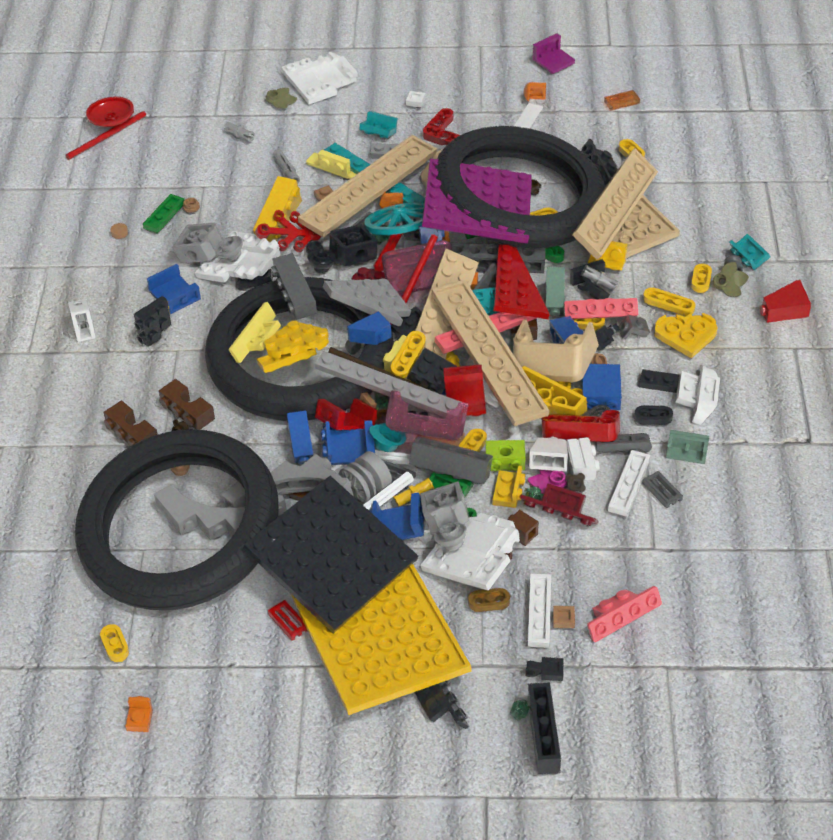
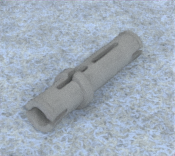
M281 149L275 150L273 155L282 168L283 175L286 178L297 180L298 184L300 177L297 175L295 167L289 163Z

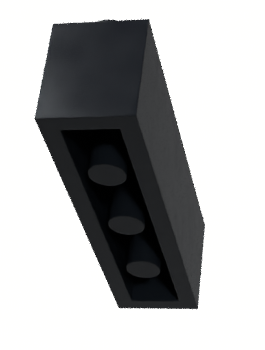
M550 682L528 684L527 699L538 775L560 773L561 754Z

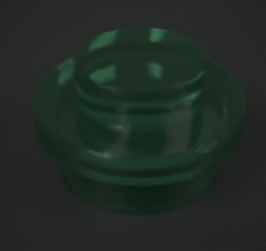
M530 486V488H525L524 490L526 492L525 496L537 500L543 498L544 494L537 487Z
M516 699L514 701L510 715L514 716L515 720L520 721L527 716L529 712L528 701L525 699Z

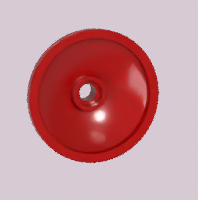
M106 97L92 103L86 110V117L90 123L96 126L114 127L126 122L132 116L134 105L129 99L124 97Z

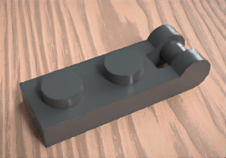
M646 433L619 434L617 439L611 442L595 441L597 452L601 451L603 453L618 450L628 452L636 449L649 452L652 449L650 436Z

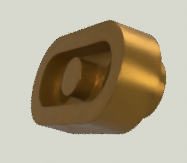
M503 588L475 590L468 597L470 609L476 612L502 610L510 604V594Z

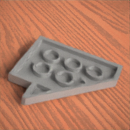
M387 279L324 281L323 288L330 298L371 315L379 311L389 323L401 326L403 321L401 317L410 316L411 309Z

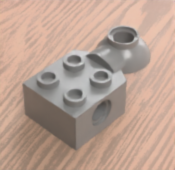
M215 222L186 225L172 248L181 263L207 262L215 256L235 260L242 253L243 242L239 236L224 239Z
M458 481L420 494L423 514L430 533H435V541L446 547L449 551L459 549L463 545V539L466 535V526L464 524L469 521L466 500Z

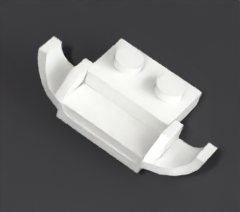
M700 365L698 369L700 371L699 376L684 371L680 373L676 403L694 408L695 414L692 423L699 425L716 408L720 377L717 376V373L705 365Z

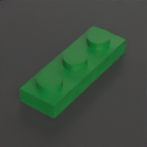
M170 194L143 222V229L158 234L183 207L185 198Z

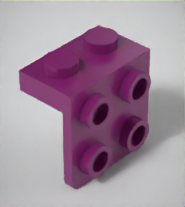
M558 33L533 44V61L551 74L575 64V59L561 49V35Z

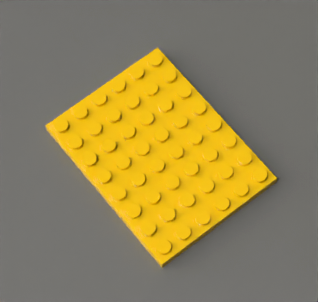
M413 564L334 634L291 594L293 602L348 715L472 672L468 659Z

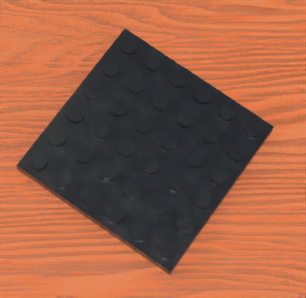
M331 475L255 535L243 547L254 560L333 634L416 562L419 557Z

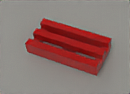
M285 600L267 610L268 615L291 641L295 640L297 635L300 637L303 631L308 632L302 618ZM282 607H283V608L289 613V615L298 623V625L300 626L299 628H298V627L291 621V619L281 610Z

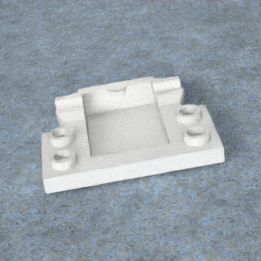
M329 52L326 57L320 55L313 62L308 57L281 67L282 74L308 104L337 95V88L356 82V77H358L357 71L344 56H339L332 52Z
M232 231L227 237L239 236L242 238L241 255L235 260L215 256L210 261L204 262L195 272V275L199 279L224 283L230 276L253 280L257 276H263L268 269H271L273 266L272 259L281 255L279 244L276 240L271 242L267 241L266 238L261 240L256 234Z
M480 513L477 517H469V521L464 524L466 526V535L463 539V545L459 549L449 551L446 547L437 543L420 565L422 571L489 590L510 562L509 556L505 553L512 552L514 542H519L520 539L519 532L515 528L513 521L498 518L496 515L491 516Z

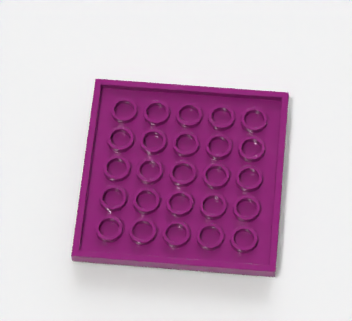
M430 158L422 227L528 244L529 235H523L525 232L523 230L516 229L518 233L516 234L507 232L508 227L498 225V229L490 227V221L481 220L479 222L466 215L471 213L467 209H464V213L460 211L454 203L450 202L452 197L447 194L446 198L441 191V181L436 179L439 172L435 169V166L438 165V159ZM460 164V173L464 183L481 200L505 211L530 215L532 174L476 166L474 164Z

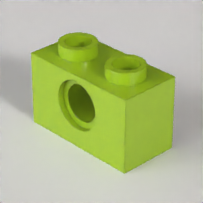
M525 440L485 441V454L493 455L491 471H517L518 466H522V470H525Z

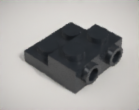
M163 296L134 313V325L138 333L137 339L147 347L162 338L161 332L171 326L167 299Z
M424 347L407 379L438 394H442L445 389L443 368L457 366Z

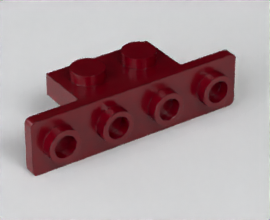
M549 483L547 484L542 501L520 495V499L528 507L535 508L537 505L543 507L542 511L554 514V511L562 513L561 517L572 520L574 517L580 519L581 524L591 526L593 523L598 525L599 521L596 518L581 514L586 495Z

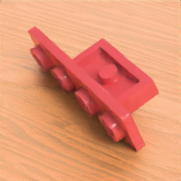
M605 298L600 300L587 299L564 302L565 317L571 316L572 319L626 317L628 314L635 317L638 316L637 298Z
M652 586L640 594H635L627 589L621 590L615 596L605 599L599 605L593 607L594 615L597 618L587 623L592 641L597 642L660 606L662 602L658 588Z

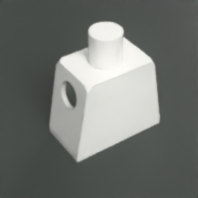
M86 299L69 302L68 305L77 341L81 342L96 338ZM85 323L87 326L85 328H80V324Z
M556 437L538 438L530 449L529 469L567 472L568 451L566 440Z

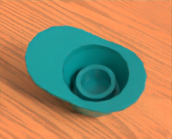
M382 423L369 428L377 450L393 452L406 442L405 432L394 424Z

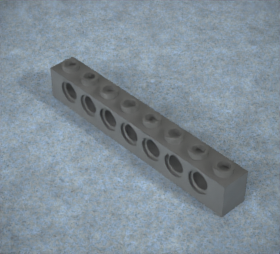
M405 240L403 267L416 268L427 243L421 244L420 241ZM436 242L424 268L438 269L445 249H449L479 262L476 271H486L492 263L497 266L498 246L505 244ZM516 247L529 273H544V247Z

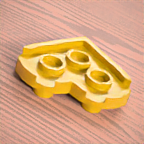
M705 313L694 316L689 314L685 317L676 314V317H666L664 315L656 321L654 336L692 359L715 338L718 328L716 320Z
M292 320L264 341L267 354L274 358H281L282 354L291 353V356L298 352L308 353L307 349L317 348V350H321L329 343L328 329Z

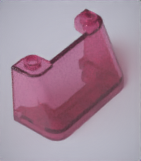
M443 240L435 243L412 292L431 288L445 249L452 251V246L448 241ZM427 244L392 250L382 255L384 278L390 282L400 297H402Z
M391 390L386 414V425L390 430L452 442L461 439L467 415V403L459 402L455 409L447 410L446 419L408 413L409 403L402 400L401 392Z

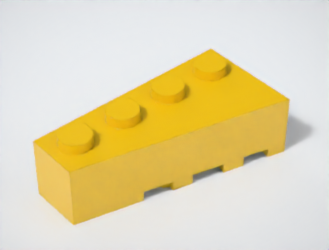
M277 176L253 228L254 234L258 225L263 223L269 227L285 228L273 219V214L276 210H281L284 213V218L290 221V214L296 211L302 202L297 180ZM269 234L266 239L269 242L272 240L277 241L281 235Z
M526 366L522 367L548 407L549 415L584 416L587 413V397Z

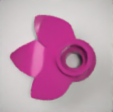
M539 469L540 474L528 478L530 485L538 488L539 494H544L548 483L561 488L567 485L566 475L562 471Z

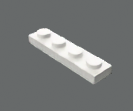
M631 450L608 506V512L628 516L651 455Z
M530 574L528 647L549 648L551 574Z

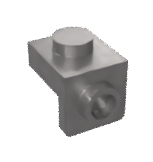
M629 314L618 326L622 339H627L631 333L647 337L650 333L645 319Z

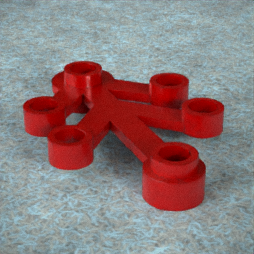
M276 210L273 214V219L285 228L269 227L263 223L258 225L255 231L256 236L260 239L267 238L269 234L286 235L285 239H281L278 242L280 251H286L288 245L298 236L304 238L295 242L293 248L296 252H302L310 241H318L321 238L319 234L298 222L300 213L297 211H293L289 219L302 229H297L285 219L283 211Z

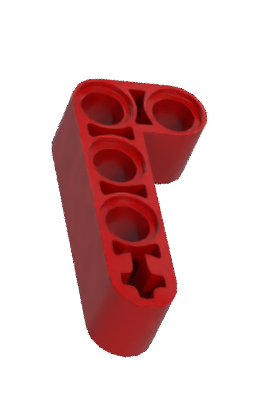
M606 410L602 413L601 417L548 415L541 418L543 438L556 437L564 440H578L579 438L588 437L590 441L611 442L616 440L620 433V412L617 410Z

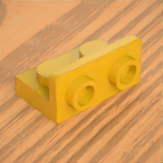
M612 241L598 260H604L605 268H610L614 271L622 270L626 263L628 244ZM590 254L588 263L597 261V259Z
M518 466L517 473L499 470L493 496V505L517 507L518 500L521 501L520 495L523 493V489L520 487L521 485L524 486L526 474H522V466Z

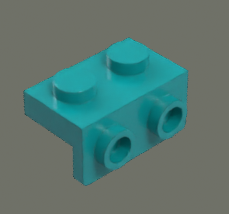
M368 111L366 121L360 123L359 130H363L366 134L375 133L379 134L381 138H389V136L396 134L398 118Z
M746 234L737 243L733 240L729 241L732 247L730 249L732 254L739 256L742 263L746 267L750 266L753 270H756L770 258L769 253L749 234Z

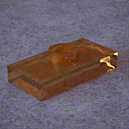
M634 90L604 97V102L612 111L639 104L640 98Z

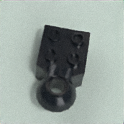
M362 224L330 231L329 250L319 249L312 251L308 254L307 258L314 267V270L319 273L329 271V268L335 264L351 266L360 262H368L369 260L377 259V240Z

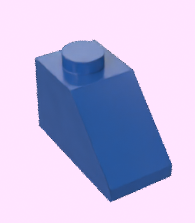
M379 311L347 326L348 340L350 342L377 345L392 337L391 324Z

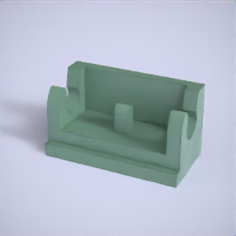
M670 430L666 458L705 464L709 435Z

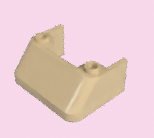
M523 319L513 339V355L521 367L526 366L553 381L577 382L584 377L599 344L592 322L588 323L583 335L572 334L566 339L564 344L535 343L526 319Z

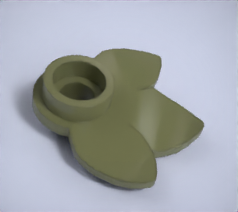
M289 88L269 90L265 96L268 103L281 109L287 108L288 105L297 101V97L288 94Z
M730 262L725 264L721 272L714 276L713 285L716 289L723 290L727 296L738 297L742 295L740 287L748 281L749 276L744 272L737 271L736 262ZM721 279H725L724 284H719Z

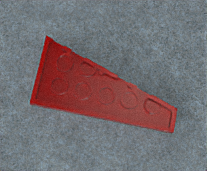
M499 245L497 251L494 311L548 320L550 313L517 248L510 245Z

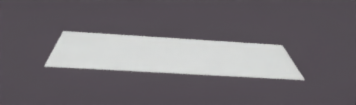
M528 103L514 126L530 128L544 106Z

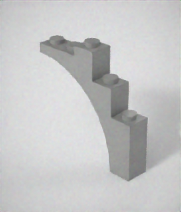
M317 454L300 467L284 461L271 472L278 495L311 491L330 475L353 495L351 482L347 478L337 475L335 471L331 470L332 465L330 461ZM238 481L221 494L226 508L245 506V489Z
M172 485L154 493L157 507L180 535L190 532L199 526L210 540L222 536L227 531L233 536L240 525L245 506L224 508L201 504L184 496ZM280 494L278 495L279 515L287 510L285 499Z

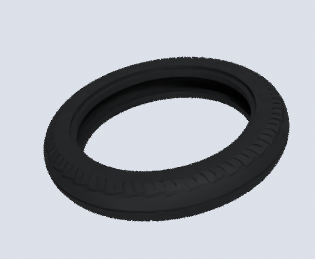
M492 126L466 132L453 139L444 147L437 158L438 165L435 166V169L439 172L436 179L441 181V191L446 198L447 194L452 197L450 202L454 203L460 211L464 213V209H467L471 213L466 215L476 221H490V227L498 229V225L508 227L507 232L518 234L516 229L525 231L523 235H529L528 244L489 237L483 238L521 248H548L575 241L576 239L572 235L605 189L601 173L595 164L579 149L556 136L525 127ZM496 157H510L532 161L552 169L565 178L575 190L578 201L564 211L549 215H523L505 211L486 203L471 192L461 177L460 164H473L480 160Z
M304 277L316 301L317 311L339 316L351 324L371 315L330 298L324 290L323 284L324 281L333 280ZM276 280L254 287L236 297L219 313L209 330L205 347V359L212 381L229 401L254 415L273 420L287 421V413L306 411L308 420L317 419L315 415L318 399H325L345 411L351 408L354 399H360L361 393L371 394L373 392L371 389L336 376L312 385H275L253 377L235 361L229 348L264 302L269 303L275 315L289 311L288 301H284L282 296L283 290L278 288ZM392 330V337L377 345L365 344L358 359L384 369L383 358L386 353L391 351L394 344Z
M188 429L161 433L144 439L125 449L108 462L88 486L81 500L75 522V543L80 562L90 579L104 593L121 603L133 607L164 611L178 610L205 603L236 586L258 564L243 547L244 544L278 518L279 501L276 484L263 460L247 445L230 436L213 431ZM202 465L228 473L245 489V510L238 529L221 550L193 567L169 573H149L123 564L111 553L109 531L118 506L130 491L150 476L174 467Z

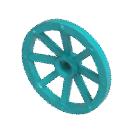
M403 203L377 210L365 219V228L370 233L377 235H394L416 231L419 229V226H422L423 213L419 212H424L425 203ZM409 216H413V217H417V218H422V219H420V220H418V221H416V222H413V221L410 219ZM391 219L388 227H379ZM405 221L407 223L406 225L395 226L397 222Z

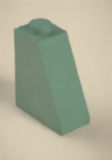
M547 267L546 307L551 316H559L564 314L565 267Z

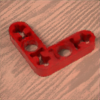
M450 108L441 109L423 128V138L438 145H447L453 139L460 136L445 130L454 119L453 110Z

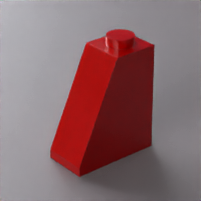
M796 280L763 297V303L760 305L761 316H764L767 323L807 318L811 309V302L801 280Z

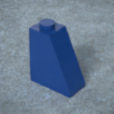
M307 412L287 413L294 463L304 464L314 456Z

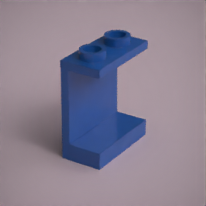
M178 264L146 278L149 292L156 299L161 296L167 299L170 314L201 300L199 286L196 283L189 285L180 276Z
M589 364L582 378L583 396L587 397V410H621L620 364Z
M372 420L364 421L363 429L330 430L329 421H325V429H321V441H325V446H322L323 458H327L331 465H348L351 462H355L356 458L367 451L375 453L374 438L369 432V428L373 426Z
M419 492L411 494V505L381 510L377 500L373 501V507L370 512L401 540L424 536V514Z

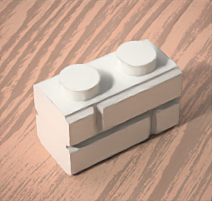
M588 437L579 438L578 440L568 439L566 441L567 459L571 474L578 475L583 473L585 480H594L596 478V471L600 469L598 459H594V456H596L595 445H591Z

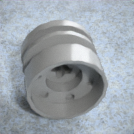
M371 451L365 452L356 458L355 462L349 463L339 472V476L345 477L351 482L353 495L361 504H365L376 495V492L379 493L392 483L388 467L378 455Z

